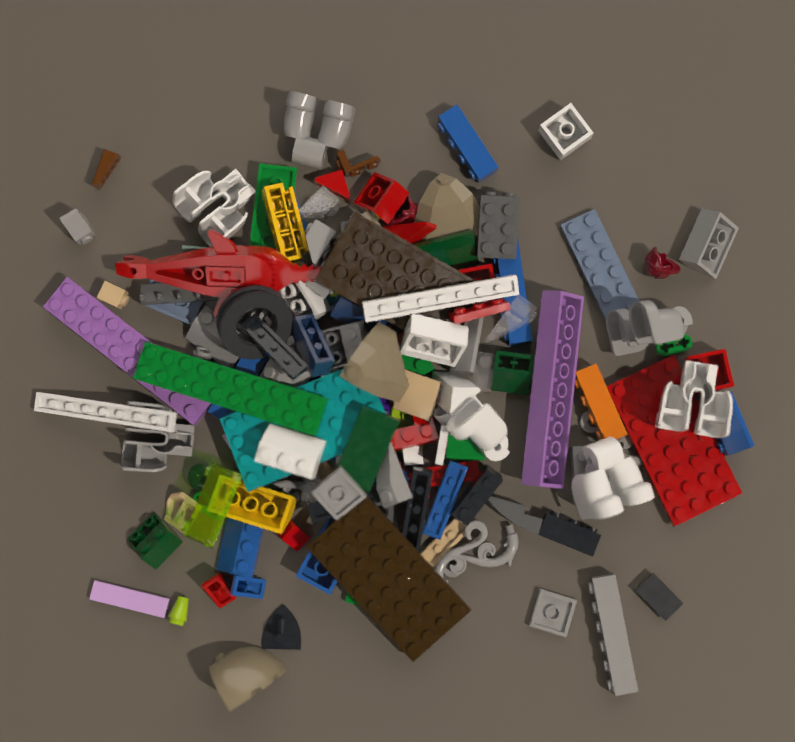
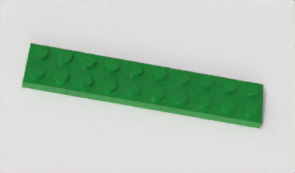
M148 342L144 344L133 376L135 380L316 437L329 401L328 398Z

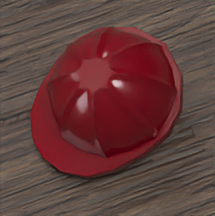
M407 196L394 218L386 225L414 223L418 205L414 203L410 196Z
M653 247L645 255V270L650 277L655 279H664L670 274H678L681 268L676 262L666 258V253H657V247Z

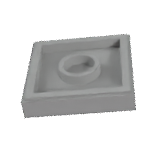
M341 466L310 492L335 520L344 516L367 497V494Z
M539 588L528 626L566 638L577 600Z

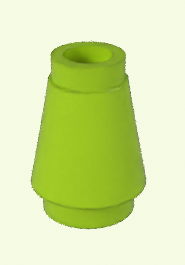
M177 597L168 615L169 623L184 626V622H187L188 598Z

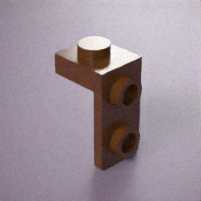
M344 149L337 152L338 158L335 159L339 170L343 169L346 177L358 176L362 170L367 168L372 170L381 163V158L377 155L351 166Z

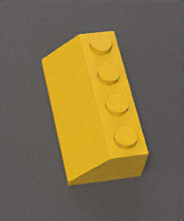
M220 474L208 511L282 535L292 518L297 500L293 496L265 487L247 492L242 480Z

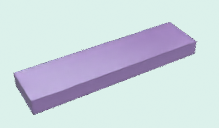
M94 580L90 600L162 618L166 617L170 598Z

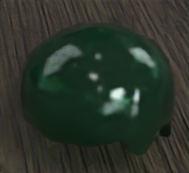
M195 464L188 472V482L198 492L210 491L217 482V473L210 464Z

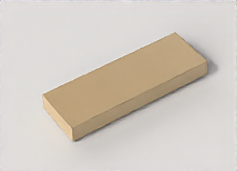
M455 517L445 527L441 540L434 538L421 552V555L433 568L440 558L449 552L465 535L466 525Z

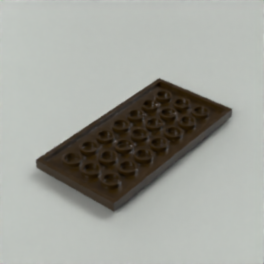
M355 211L352 213L315 278V281L363 307L362 302L475 282L472 278ZM475 303L415 314L453 323L450 321L449 313L454 312V309L459 307H465V309L473 307L472 305ZM412 314L387 318L385 320L405 331ZM466 321V322H462V323H458V324L463 325V326H468V324H469L470 321Z
M368 496L344 516L335 520L307 545L309 551L412 662L418 659L472 611L467 603Z

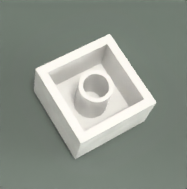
M572 103L543 122L538 129L560 160L590 140L593 135V131Z

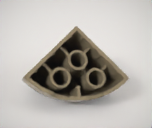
M255 646L240 647L225 655L222 652L212 658L214 662L209 666L213 682L229 711L250 699L259 688L263 690L275 678H279L286 672V669L274 654Z

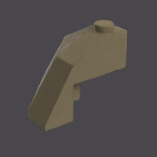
M440 173L429 183L419 202L414 223H433L437 225V229L419 240L418 243L471 229L473 230L474 238H478L480 205L473 193L457 178Z
M378 322L351 356L340 377L375 396L400 402L409 387V382L406 377L396 332Z

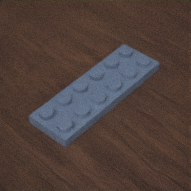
M595 209L560 225L605 321L607 314L611 310H629L634 302L639 301Z

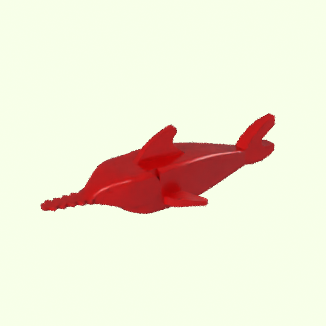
M212 229L208 231V236L214 247L188 251L154 260H149L142 256L125 255L123 257L124 261L115 263L116 274L122 277L133 279L148 278L195 293L219 297L213 312L215 317H217L218 310L225 299L241 288L261 285L279 291L293 282L297 284L300 280L303 283L307 280L313 282L322 268L321 266L315 268L313 265L307 267L305 264L299 266L297 263L293 264L278 250L269 247L235 245L233 241Z

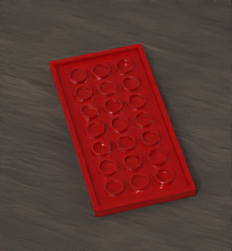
M675 355L607 386L625 430L673 527L742 494L724 454L718 448L716 438L694 434L700 408L695 396L692 395L691 399L692 405L688 430L681 432L655 427L664 387L670 381L674 385H680L682 370Z

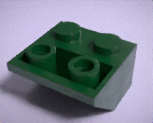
M496 350L490 390L528 396L535 356Z
M156 512L147 517L127 539L141 560L155 570L183 543L178 534Z

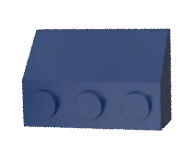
M732 391L730 394L732 396L733 408L729 436L717 438L718 448L724 456L755 446Z
M227 517L216 569L238 576L253 578L264 529Z

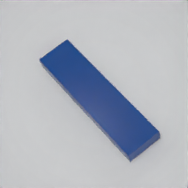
M451 460L449 461L424 526L423 534L441 540L468 467Z

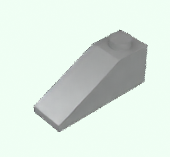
M390 442L376 475L377 491L384 508L412 498L409 486Z

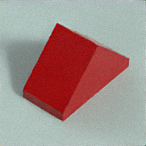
M342 169L316 177L315 184L348 202L350 201L351 197Z
M292 519L282 535L276 533L296 552L310 539Z
M222 573L201 584L202 588L219 608L236 599V596L230 595L231 588Z

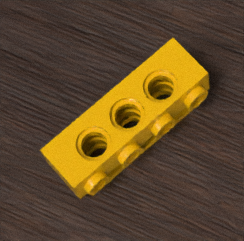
M283 183L265 186L261 192L276 250L291 262H297L302 258L301 253L306 254L309 249L293 187H289L285 192Z

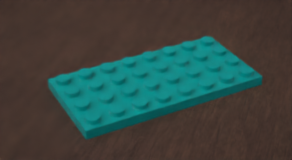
M343 368L296 388L329 399L317 437L239 412L220 418L247 492L293 474L254 461L260 441L269 424L326 441L320 463L342 455L362 405L386 414L380 397L356 387L340 377L344 370Z

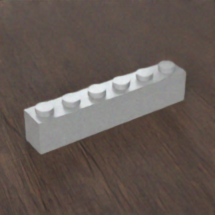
M612 573L590 577L591 582L588 583L589 593L594 596L592 609L594 614L597 613L596 629L598 633H601L602 637L599 645L601 652L605 653L606 660H603L605 672L609 673L610 679L607 680L608 690L612 691L615 696L638 692L616 575Z

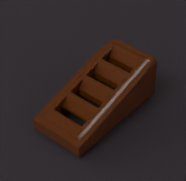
M106 149L103 150L92 182L96 189L100 190L119 163L121 156L118 153Z

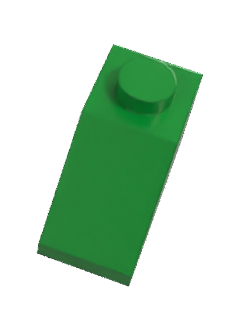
M448 435L446 458L485 461V456L469 438L458 440L452 435Z

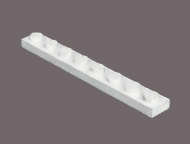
M517 275L364 301L362 306L365 322L519 295Z
M36 392L34 411L167 432H174L177 417L175 412Z

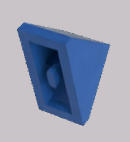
M234 575L230 595L263 599L267 580Z

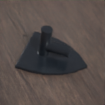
M284 604L275 610L267 621L263 633L262 649L301 650V631L293 613Z

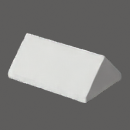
M432 371L431 379L442 383L435 402L451 417L481 391L479 387L460 373Z

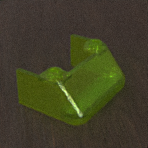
M213 462L212 466H207L204 476L207 478L190 520H185L181 529L184 532L183 536L213 549L242 478L240 472Z

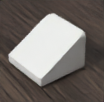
M422 445L403 449L404 466L424 464Z

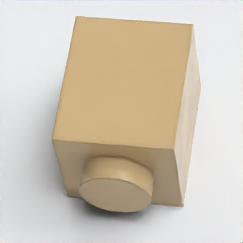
M104 281L97 299L121 310L129 301V292Z

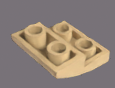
M405 370L409 387L400 402H394L393 409L430 421L442 383Z

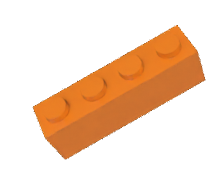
M597 364L577 371L575 388L580 389L582 394L580 396L581 402L584 407L587 406L590 412L588 413V418L591 424H595L598 430L595 431L598 441L608 437H614L616 440L625 437L627 432Z

